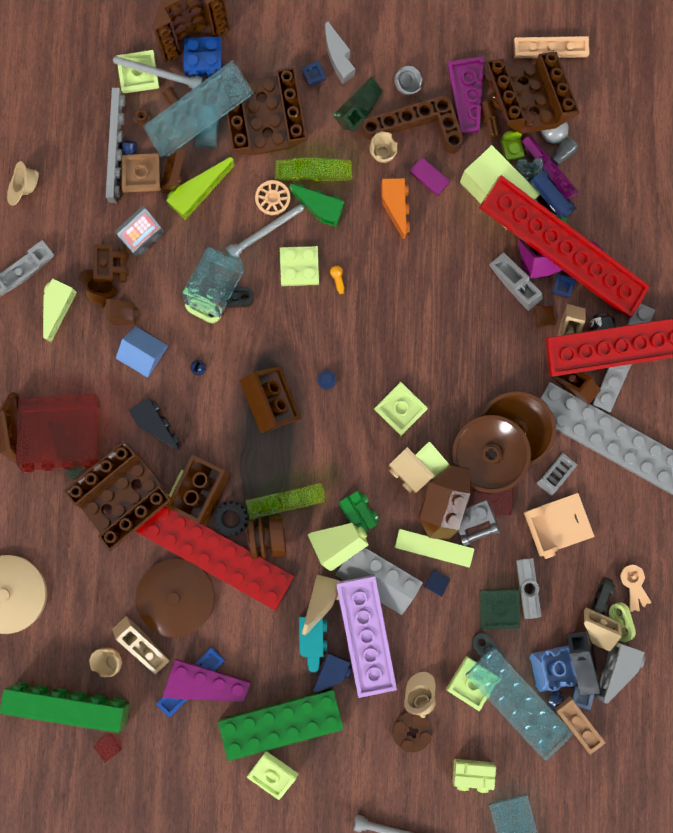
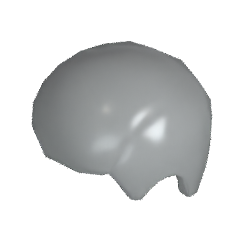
M414 66L400 68L395 74L394 79L397 90L406 95L418 92L423 81L419 70Z
M565 122L556 129L542 130L540 134L546 142L551 144L560 143L567 137L569 126Z

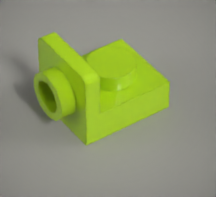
M515 130L506 132L501 139L504 158L508 162L525 157L521 142L522 134Z

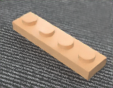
M589 36L514 38L513 41L514 59L538 58V55L541 53L556 51L559 58L589 56Z

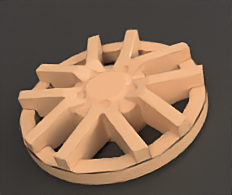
M276 180L266 181L258 187L255 201L259 210L264 214L279 215L289 206L290 192L282 182ZM271 184H276L275 190H271ZM269 185V191L263 189V187ZM279 185L285 190L278 191ZM260 191H261V192L265 193L266 195H265V196H261V195H259V193H260ZM287 193V197H280V195ZM258 199H262L264 201L261 204H259ZM286 200H287V202H286V204H285V206H284V205L281 203V201H286ZM267 203L269 206L265 210L262 207ZM277 204H279L282 207V209H280L279 211L275 206ZM272 206H273L275 212H270V211H269Z

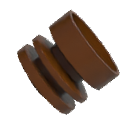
M282 515L269 517L268 526L264 525L262 518L258 520L259 527H256L254 519H249L247 539L252 558L258 559V550H261L262 558H266L267 549H271L273 557L286 556V540Z

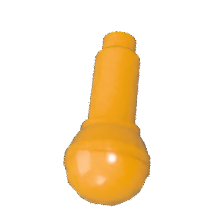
M336 265L330 269V274L335 280L336 288L340 295L344 294L343 269Z

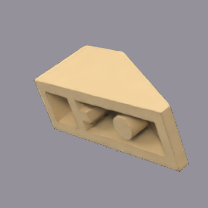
M321 575L316 576L302 631L303 635H306L333 607L335 600H339L336 582L340 580Z
M125 616L112 629L115 639L155 675L170 661L128 616Z

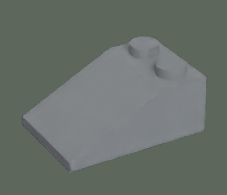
M617 642L612 650L608 652L599 680L601 694H595L594 697L608 704L639 672V669L643 667L645 652Z

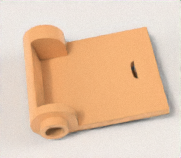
M578 493L524 512L539 556H544L545 559L555 556V552L558 549L594 537Z

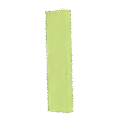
M399 529L394 547L469 568L474 553V548L429 538L428 536Z

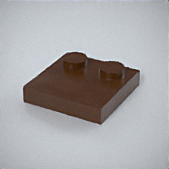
M177 148L168 156L160 192L167 194L180 185L182 180L180 171L185 150Z

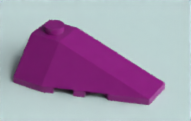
M519 239L518 243L523 269L530 278H540L562 271L553 262ZM590 241L604 251L595 241Z

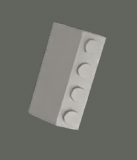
M366 548L342 563L336 573V576L344 581L375 575L380 602L401 615L410 605L423 583Z

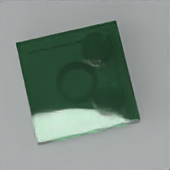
M518 588L479 590L481 630L520 629Z

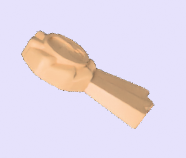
M637 565L624 567L620 578L622 584L629 588L630 612L634 610L640 611L639 602L642 607L651 603L641 586L645 579L644 572Z

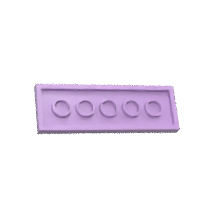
M375 575L336 582L358 698L397 690Z

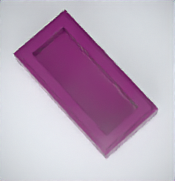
M423 157L409 172L437 197L450 183L449 179Z

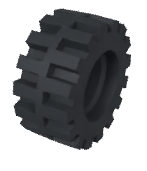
M228 501L222 503L214 513L215 527L224 535H238L248 526V511L238 502ZM234 510L239 514L240 520L236 526L229 527L224 523L223 518L227 511Z

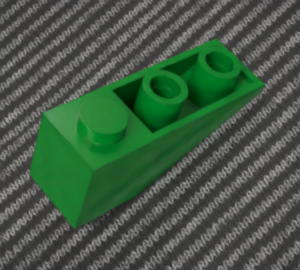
M290 184V192L319 222L334 227L338 226L344 209V201L340 197L334 195L329 197L320 190L314 189L311 191L306 189L304 185Z

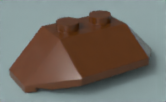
M12 392L0 406V453L21 468L29 470L32 467L19 394Z
M449 465L446 470L429 481L418 517L429 538L448 541L459 531L470 497L469 468Z

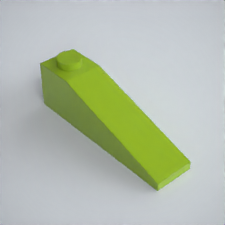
M229 157L180 185L176 190L173 189L167 196L168 199L166 201L168 205L186 220L235 166L234 160Z

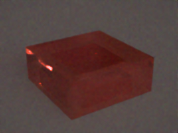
M111 733L94 746V749L104 763L122 750Z

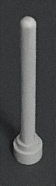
M118 56L113 57L115 64L187 84L192 90L200 91L203 77L195 75V77L191 76L190 78Z
M303 204L297 205L239 244H230L225 248L227 253L234 261L240 257L242 250L302 212L305 206Z
M356 814L353 831L357 832L370 830L378 833H413L369 822L368 819H365V816Z

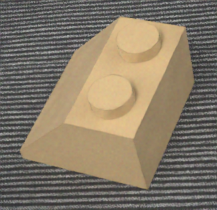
M408 447L388 465L391 468L389 472L396 479L399 477L404 482L402 485L409 493L412 491L414 493L418 492L435 476Z

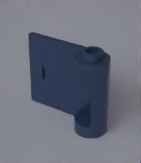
M546 170L541 171L530 183L559 218L563 216L565 218L577 209L575 204L563 196L556 185L549 179L550 175Z

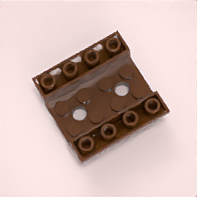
M162 0L152 28L163 60L167 62L177 59L181 55L177 40H183L189 34L203 30L207 25L214 37L223 36L231 30L225 0Z
M557 51L539 54L535 64L507 68L504 59L486 61L485 64L506 123L520 134L556 129L579 114V108ZM522 81V82L526 83V85H522L521 83H518V82ZM530 111H533V112H536L538 115H537V116H534L533 114H531V113H529V112H530Z
M295 67L276 70L277 76L240 82L239 76L220 79L232 151L234 153L258 155L288 150L307 140ZM264 94L267 96V99L264 102H259L256 99L257 96ZM269 129L273 132V135L271 137H264L263 131Z
M122 441L64 490L72 503L83 510L99 531L98 537L110 552L172 501L164 485L126 441ZM136 480L142 481V487L139 490H135L133 487ZM106 505H111L112 512L109 515L104 514V507Z

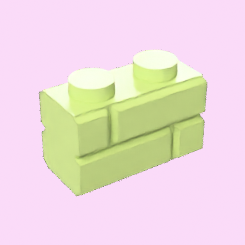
M454 759L452 781L458 790L469 791V788H477V791L482 793L494 790L496 774L494 762Z

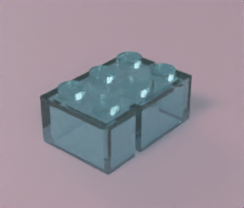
M207 247L182 292L185 304L220 317L227 304L226 299H230L244 272L242 259L228 254L224 257L223 252Z

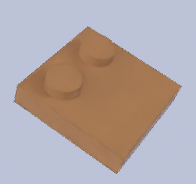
M159 153L122 155L123 193L161 191Z

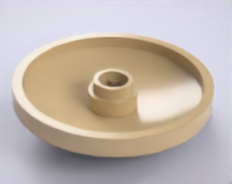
M3 555L0 556V634H11L28 628L40 617L47 601V585L43 574L31 561L20 556Z

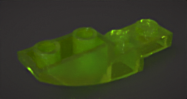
M329 158L276 160L275 179L277 181L352 180V161Z
M319 483L246 500L245 502L249 519H255L324 503L326 498L323 484Z

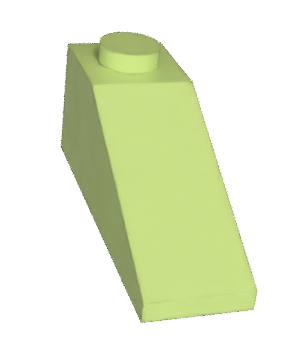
M54 279L48 282L44 289L43 338L49 342H52L77 293L73 288Z

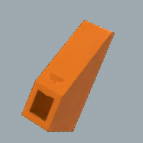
M405 178L382 179V204L402 239H405L406 234L410 233V222L406 221V214H409V203H405V196H408L409 193L408 185H405Z

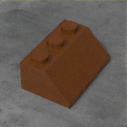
M281 366L253 372L240 380L260 433L275 430L301 419Z
M191 455L170 497L172 501L166 507L206 526L231 473Z

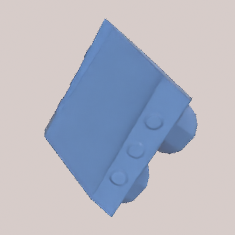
M569 645L531 653L529 659L531 660L534 673L535 687L539 692L556 691L561 687H571L578 684Z

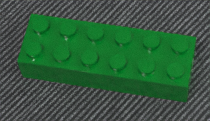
M16 682V684H11L10 687L5 688L3 691L0 714L120 733L127 724L130 703L125 702L124 698L114 697L111 700L106 699V696L101 694H94V697L86 696L87 693L82 691L67 693V689L55 688V690H49L48 686L45 685L30 687L28 686L29 683Z
M333 687L225 716L218 721L227 761L344 730Z

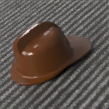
M84 270L80 273L79 279L85 288L87 299L97 304L100 308H104L106 299H111L117 293L115 286L111 282H94L93 270Z

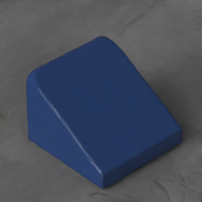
M433 570L424 587L442 597L450 579Z

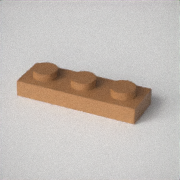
M571 697L554 708L590 755L605 744V741Z

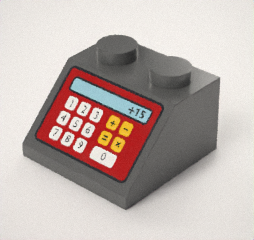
M144 206L139 208L114 231L121 242L136 257L146 253L149 249L148 246L153 242L159 241L164 233L162 227Z

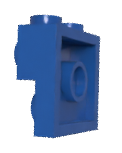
M221 37L184 38L183 60L185 76L191 78V76L195 77L197 75L214 78L218 75H223Z

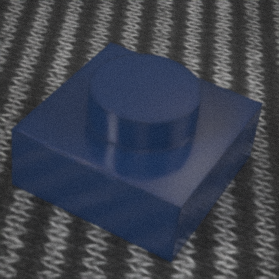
M319 61L302 67L303 75L309 87L326 80Z
M557 274L551 293L569 299L576 279Z

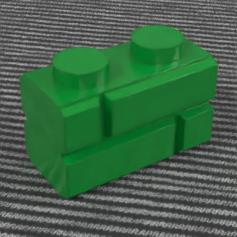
M357 491L338 502L348 521L358 528L362 527L366 532L378 525L376 521L379 518L374 509L370 511L366 505L369 501L364 492L360 494Z

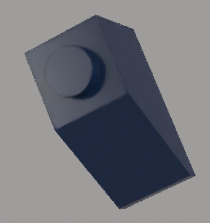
M328 652L313 691H322L343 682L344 677L348 678L352 667L349 666L350 661Z

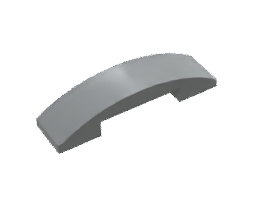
M43 240L27 251V255L0 273V296L28 280L54 257V254Z

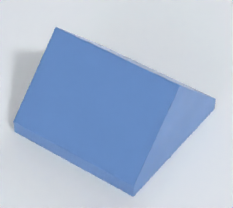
M135 326L122 339L116 359L149 378L168 345Z

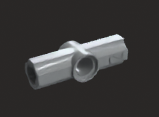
M533 558L516 560L519 580L518 590L521 594L524 619L542 617ZM527 583H531L533 586V590L529 594L524 590Z

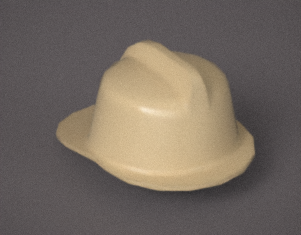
M22 161L16 164L7 191V201L12 206L19 202L22 195L32 193L38 181V171L27 168Z
M428 672L416 673L409 679L404 700L406 711L419 715L422 718L431 713L435 707L436 684L434 677Z

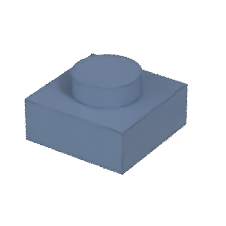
M574 685L571 698L578 707L591 710L594 694L581 696L579 686Z

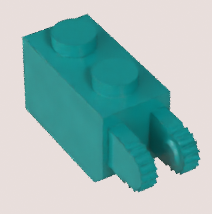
M299 616V651L303 657H308V669L311 673H314L320 667V657H323V652H327V640H323V632H327V620L322 618L306 635H303L302 631L306 616Z

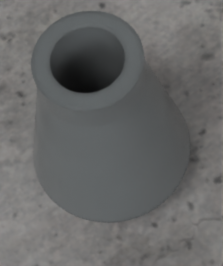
M570 137L566 140L563 139L551 159L559 166L563 161L577 153L578 144Z

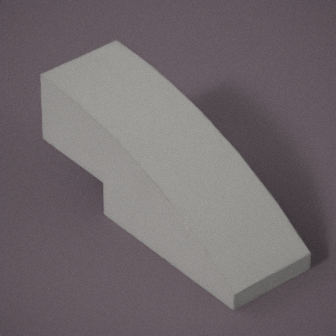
M327 22L325 23V38L328 56L337 77L344 85L355 77V68L348 60L350 58V49L330 23Z
M505 253L489 264L502 283L528 311L543 300L542 292L529 280V276Z

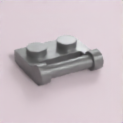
M489 500L465 509L459 528L461 541L464 546L470 545L472 541L490 534L496 535L501 533ZM486 521L490 522V526L471 534L467 532L468 528Z

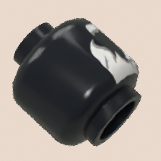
M609 313L594 315V319L590 321L591 331L616 327L615 319L613 316H609Z

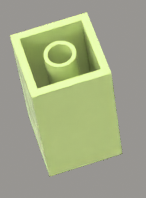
M492 145L464 170L460 181L480 203L483 202L500 175L537 201L540 195Z

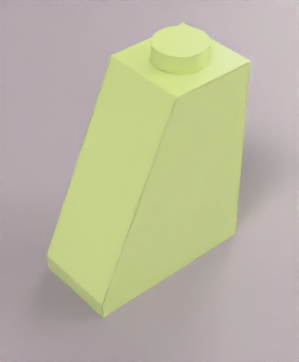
M430 442L415 455L435 476L446 470L449 466V463Z
M353 523L308 534L321 565L330 571L369 545L364 529L362 527L358 528Z

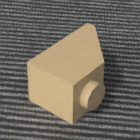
M567 304L557 336L580 333L586 321V308Z
M584 609V624L592 644L611 651L622 637L621 623L591 609Z

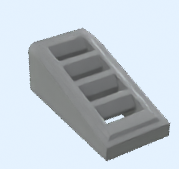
M562 453L540 478L537 485L549 495H553L576 468L577 464ZM561 461L569 467L568 470L560 464ZM557 467L562 473H564V475L559 473L555 468ZM552 473L559 481L555 480L550 474Z

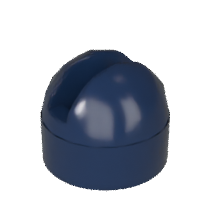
M122 141V151L124 154L132 155L136 152L137 142Z
M195 360L190 365L191 372L197 376L203 375L206 371V365L201 360ZM201 363L197 372L194 371L197 364Z

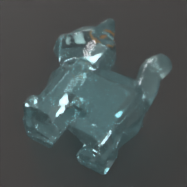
M542 158L534 159L531 163H526V159H519L514 168L525 179H528L530 183L542 171Z

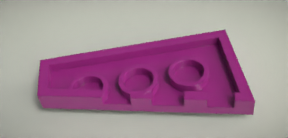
M484 56L447 63L457 121L462 135L478 133L480 129Z
M527 136L522 141L527 153L533 155L537 165L549 173V179L566 199L574 198L580 193L532 136Z
M175 658L162 698L244 702L250 681Z

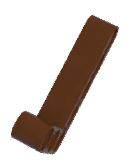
M446 96L436 97L372 116L363 123V136L368 140H371L376 133L381 131L394 134L436 121L447 152H458L463 141L452 103ZM444 105L446 109L440 110L438 106ZM425 110V111H427L429 114H428V115H422V114L420 113V111ZM407 115L411 120L406 121L402 117ZM391 121L393 125L387 126L384 122ZM449 122L452 127H445L443 123ZM373 126L376 130L368 131L366 128ZM454 139L458 144L452 145L449 140Z

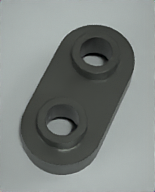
M224 287L216 293L217 303L224 308L249 307L255 300L254 292L248 287Z
M603 577L593 600L591 610L600 614L606 612L608 607L606 601L608 596L612 595L615 588L612 579Z
M480 632L475 634L472 638V646L490 668L496 669L501 667L505 657L495 642L486 633ZM480 639L485 640L483 646H479L478 641ZM496 654V661H491V655Z

